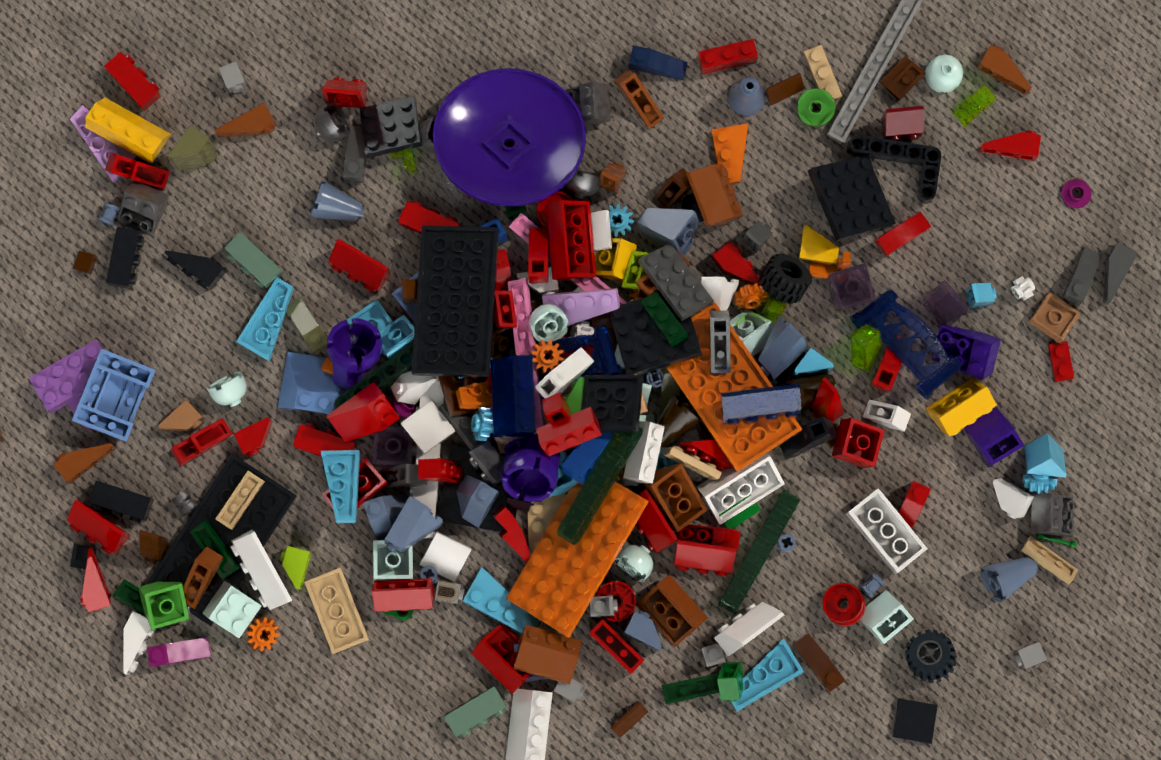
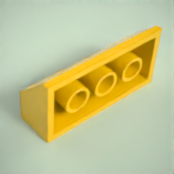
M107 98L96 102L85 117V128L150 164L154 162L171 136L169 132Z

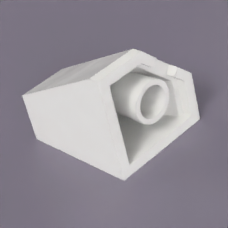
M701 277L700 283L722 311L728 309L735 294L734 292H736L739 285V280L731 279V282H727L725 277Z

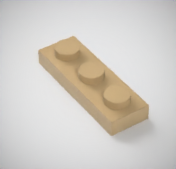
M822 45L804 51V56L817 88L829 92L834 100L842 98Z
M678 446L665 448L662 454L710 480H717L721 476L722 472L718 471L715 465L711 463L705 464L700 461L698 456L683 453L684 450Z
M247 471L216 517V520L233 530L265 481Z
M1032 536L1026 540L1021 550L1068 585L1073 581L1078 571L1077 568Z

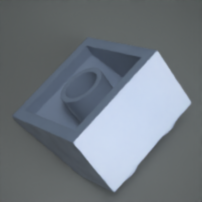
M641 610L639 613L634 612L624 634L659 651L662 646L653 620L649 619L650 615Z

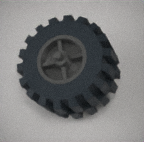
M928 629L925 630L924 634H921V631L918 632V637L915 638L913 636L911 638L912 642L907 644L908 650H905L906 661L911 672L917 678L920 677L921 681L925 682L928 680L929 683H933V680L940 682L942 677L948 678V673L954 671L953 666H956L957 655L949 637L946 638L944 633L941 632L939 634L937 630H933L930 633Z

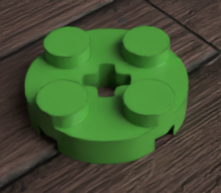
M817 88L808 90L798 100V115L808 125H825L834 116L836 110L834 98L825 90ZM813 103L821 104L820 112L812 111V109L814 108L812 106Z

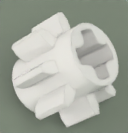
M1021 276L1013 281L1014 286L1011 287V290L1017 299L1022 298L1025 301L1034 295L1032 291L1035 290V285L1030 278L1024 279Z
M581 321L572 325L570 336L575 338L576 342L587 344L594 336V329L589 327L590 322Z

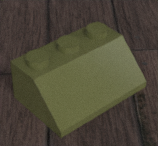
M190 125L168 157L175 167L182 171L204 167L208 163H212L217 157V149L209 137Z

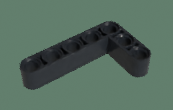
M855 135L850 139L847 149L852 155H866L869 158L921 166L917 199L923 204H928L933 200L937 191L941 163V151L938 148L863 135ZM859 142L861 144V148L855 149L852 146V143ZM871 145H878L880 151L874 152L871 149ZM890 148H896L899 154L893 155L890 152ZM908 151H915L917 153V157H910ZM929 153L934 154L935 157H936V160H935V161L929 160L928 157H927V154H929ZM925 172H931L933 179H927ZM928 190L931 197H924L922 191Z

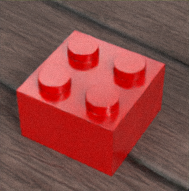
M853 418L841 420L832 457L862 468L875 467L885 430Z

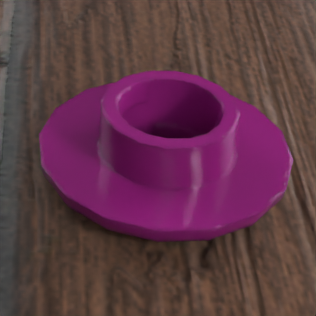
M1072 179L1064 184L1061 195L1066 205L1072 208H1081L1089 203L1092 192L1089 185L1083 180ZM1075 188L1079 189L1082 197H1073L1072 190Z
M393 396L392 403L394 409L401 417L407 419L416 412L414 404L397 402L395 396Z

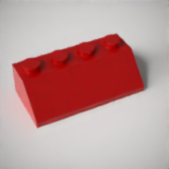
M559 200L546 204L552 279L574 280L597 277L590 201Z

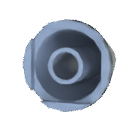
M747 77L741 79L731 86L728 92V103L737 114L752 116L760 111L765 103L764 89L755 78Z
M321 181L310 217L353 222L362 219L365 210L362 208V203L326 181Z
M1025 557L986 565L982 568L984 571L981 572V576L988 592L992 591L995 595L992 598L997 602H1002L1035 576L1038 566L1035 560Z

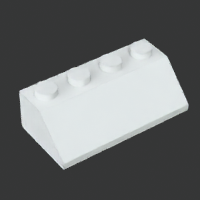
M767 453L738 473L732 466V468L720 471L722 473L719 479H708L696 486L719 525L785 485L773 460ZM749 496L748 498H746L745 500H743L741 503H739L738 505H736L735 507H733L732 509H730L729 511H727V512L724 513L723 515L719 516L722 512H724L725 510H727L728 508H730L731 506H733L734 504H736L737 502H739V501L742 500L743 498Z
M879 488L846 513L848 518L894 574L899 573L928 549Z
M250 530L233 539V545L230 547L236 557L239 555L243 561L240 563V566L245 574L249 572L252 578L249 582L254 591L259 590L261 594L259 600L264 608L267 606L269 610H272L292 601L256 533Z
M518 689L513 693L505 760H545L552 692Z

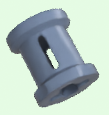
M104 203L105 208L98 221L114 227V219L117 212H120L121 209L112 204Z
M791 534L782 535L777 540V547L782 552H789L796 545V541ZM788 538L791 546L785 548L782 540L784 541Z
M432 566L424 567L420 572V578L425 579L431 576L433 588L436 587L438 583L437 570Z
M872 573L871 577L863 585L861 584L859 588L872 599L873 594L880 587H883L885 583L875 573Z

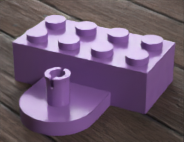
M97 339L29 377L48 412L54 413L69 405L73 414L75 413L101 348L104 349L101 342Z

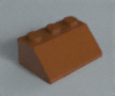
M713 164L686 173L706 226H723L743 217L742 207L736 199L735 189L730 184L728 171L723 164Z
M681 463L656 470L653 484L642 483L671 529L679 532L708 510Z
M670 574L636 603L642 611L650 615L649 619L653 620L655 626L674 647L708 619Z
M525 625L520 636L513 669L570 685L582 640Z

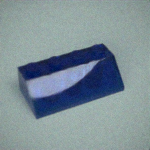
M515 355L491 360L493 437H532L535 433L532 355Z
M800 384L721 393L722 422L727 423V425L739 424V421L747 420V423L758 422L760 418H766V420L770 421L778 419V416H786V418L797 417V414L801 413Z

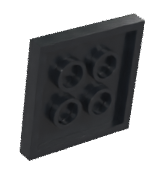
M414 96L359 108L366 158L422 146L417 105Z
M585 375L581 410L589 407L592 408L598 419L601 433H638L643 376Z

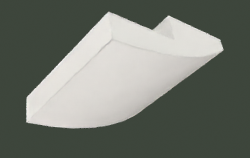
M609 211L592 212L594 253H597L599 250L612 249Z
M433 401L420 408L401 423L424 454L456 432Z
M436 531L419 565L423 567L432 566L437 570V574L454 582L472 549Z

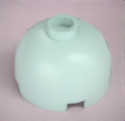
M946 54L932 59L925 71L927 84L931 89L939 93L952 92L959 86L963 78V68L959 60Z
M544 304L532 312L529 325L531 333L537 341L552 340L553 343L561 339L567 332L568 319L564 312L556 305Z
M235 372L232 378L225 376L212 383L210 388H207V391L213 401L219 405L230 404L231 407L241 403L240 399L247 390V384L242 372Z
M636 545L623 547L614 560H619L617 565L634 578L635 575L640 577L638 581L645 582L653 570V560L649 555L650 551L643 545L640 547Z

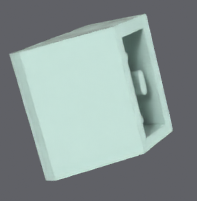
M885 590L866 606L865 613L860 620L882 645L914 619L904 606Z

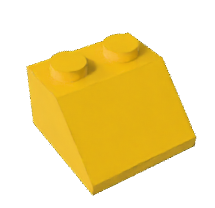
M611 238L612 249L599 250L597 253H594L596 276L613 281H623L631 253L636 251L637 245L622 238Z

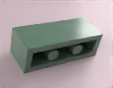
M241 232L224 248L228 252L226 256L233 263L235 261L241 264L239 268L247 276L249 274L254 276L255 279L253 281L260 288L264 286L268 290L274 280L283 274L282 270Z
M494 686L447 714L444 718L455 737L460 735L463 738L471 733L470 729L477 725L480 728L488 723L487 718L492 715L496 718L505 713L504 708L507 706Z

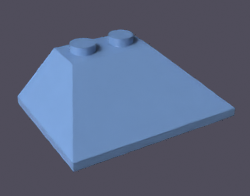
M101 348L71 421L127 442L134 425L132 422L146 387L149 388L156 370Z
M287 351L278 408L330 414L358 394L360 381L352 391L348 392L332 383L333 375L321 370L326 357Z

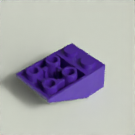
M940 325L932 361L983 380L993 373L1001 339L983 332Z
M996 406L992 408L990 413L980 416L973 424L963 428L988 468L1025 446L1015 429Z

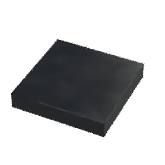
M898 698L892 737L932 744L938 705Z

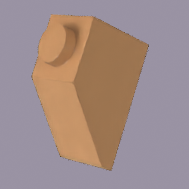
M185 400L158 427L163 431L190 432L192 429L195 431L203 424L202 420L205 418L188 400Z

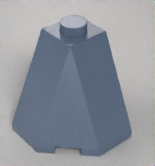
M647 208L640 215L637 223L643 234L662 247L671 243L676 251L684 257L693 246V230L698 228L699 220L696 212L693 210Z
M781 317L777 319L758 360L765 376L770 375L773 379L808 350L803 335L790 322L784 323L785 320Z
M468 475L464 477L456 490L462 518L479 528L499 496L498 491L481 480Z
M404 494L381 496L363 502L377 540H385L406 503Z
M410 496L385 538L386 547L395 553L397 551L402 553L439 529L443 524V520L437 515L434 518L428 506Z

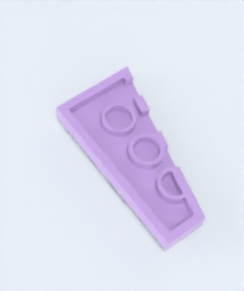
M83 105L70 118L104 170L111 152L134 160L138 158L136 155L85 128V117L90 111ZM106 171L113 183L120 177Z
M618 288L542 295L543 305H556L564 312L568 319L567 326L620 308Z

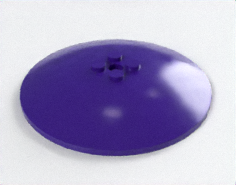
M512 68L482 72L459 84L441 104L433 128L435 155L447 178L467 195L479 201L498 206L528 205L555 194L571 180L579 168L586 142L584 120L572 97L562 87L547 77L531 71ZM511 141L514 143V146L508 148L504 143Z

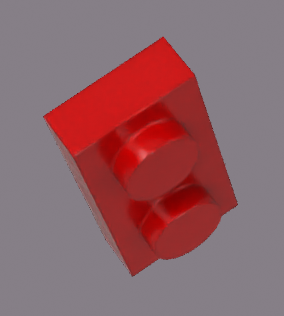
M1068 341L1061 344H1048L1054 382L1075 379Z

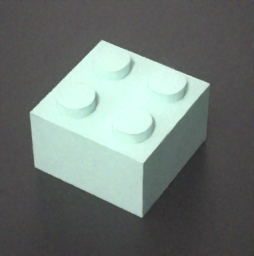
M373 540V583L374 581L413 579L412 546L402 553L399 551L395 553L386 547L385 540Z
M224 581L203 611V614L240 638L261 608V605Z

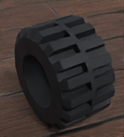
M786 254L771 256L759 276L760 285L763 286V290L770 297L772 296L775 300L785 304L786 302L793 304L800 301L812 283V275L810 270L806 268V265L800 262L799 259Z

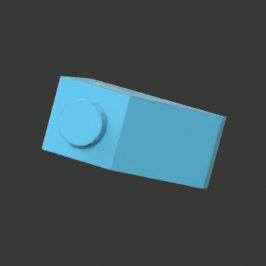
M974 283L965 290L969 309L991 305L995 302L996 291L994 287H991V283Z

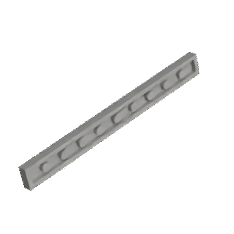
M901 0L827 134L828 137L844 144L923 0Z

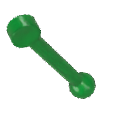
M1037 534L1038 539L1069 545L1071 548L1077 546L1075 541L1069 542Z

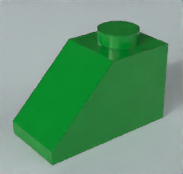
M742 662L723 663L717 678L721 701L734 702L741 698L743 692Z

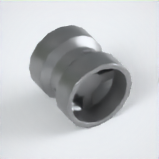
M184 490L172 500L174 505L180 508V513L183 516L190 514L199 505L196 500L191 498V493L188 490Z

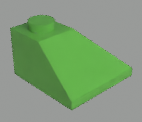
M154 582L138 587L142 606L151 630L189 619L181 582Z

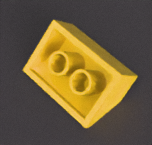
M970 378L926 407L925 410L939 429L950 437L958 434L965 426L973 424L980 416L990 413L997 404L987 386L974 378Z

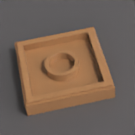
M1049 291L1029 320V323L1061 344L1081 313Z

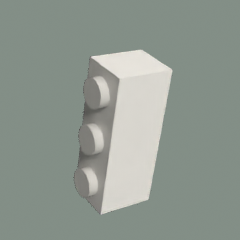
M639 421L638 433H632L624 479L637 483L653 484L664 426L652 422Z

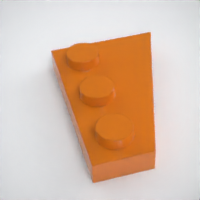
M748 123L711 130L717 164H723L727 169L730 184L740 183Z
M488 380L460 387L456 391L460 409L486 407L491 408L490 410H512L514 407L511 392L494 395Z

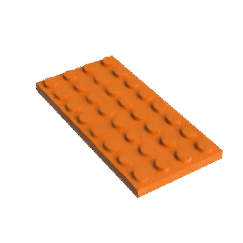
M714 302L713 305L691 317L703 356L667 366L666 369L738 473L800 432L802 428L731 325V373H711L709 311H721Z
M594 470L583 485L577 483L569 490L506 599L563 635L570 637L649 501Z

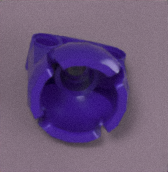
M353 318L352 325L348 326L347 320H343L330 331L327 337V352L333 363L332 383L350 392L367 371L378 362L383 352L382 338L379 330L369 321Z
M537 433L510 441L504 448L505 460L501 474L504 490L516 499L520 495V490H523V501L536 502L548 498L557 485L561 452L547 457L540 446Z

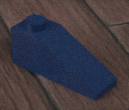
M633 45L629 69L684 81L688 62L653 49Z

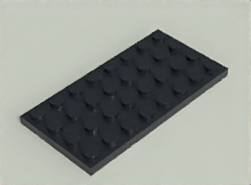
M422 226L412 375L490 377L499 239L498 227Z
M232 454L146 584L154 582H181L182 586H184L195 559L203 552L190 531L203 521L208 520L240 567L223 580L216 572L196 608L194 609L186 604L188 612L212 626L214 622L207 618L203 611L224 581L237 588L246 575L240 566V563L243 561L239 555L237 557L234 555L230 547L233 545L232 540L253 530L264 548L297 498V495ZM247 471H250L265 481V483L234 529L231 530L217 521L216 517Z

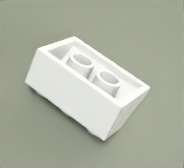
M764 602L757 606L753 603L745 609L747 613L744 616L740 613L732 619L733 624L729 626L726 623L718 629L719 634L714 639L725 654L730 656L783 617L784 613Z

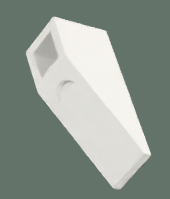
M580 347L549 372L535 388L544 398L559 392L562 395L594 360Z
M132 611L124 627L123 673L126 675L135 672L139 664L137 662L139 655L145 653L148 647L146 644L148 638H152L156 632V629L151 630L147 617Z

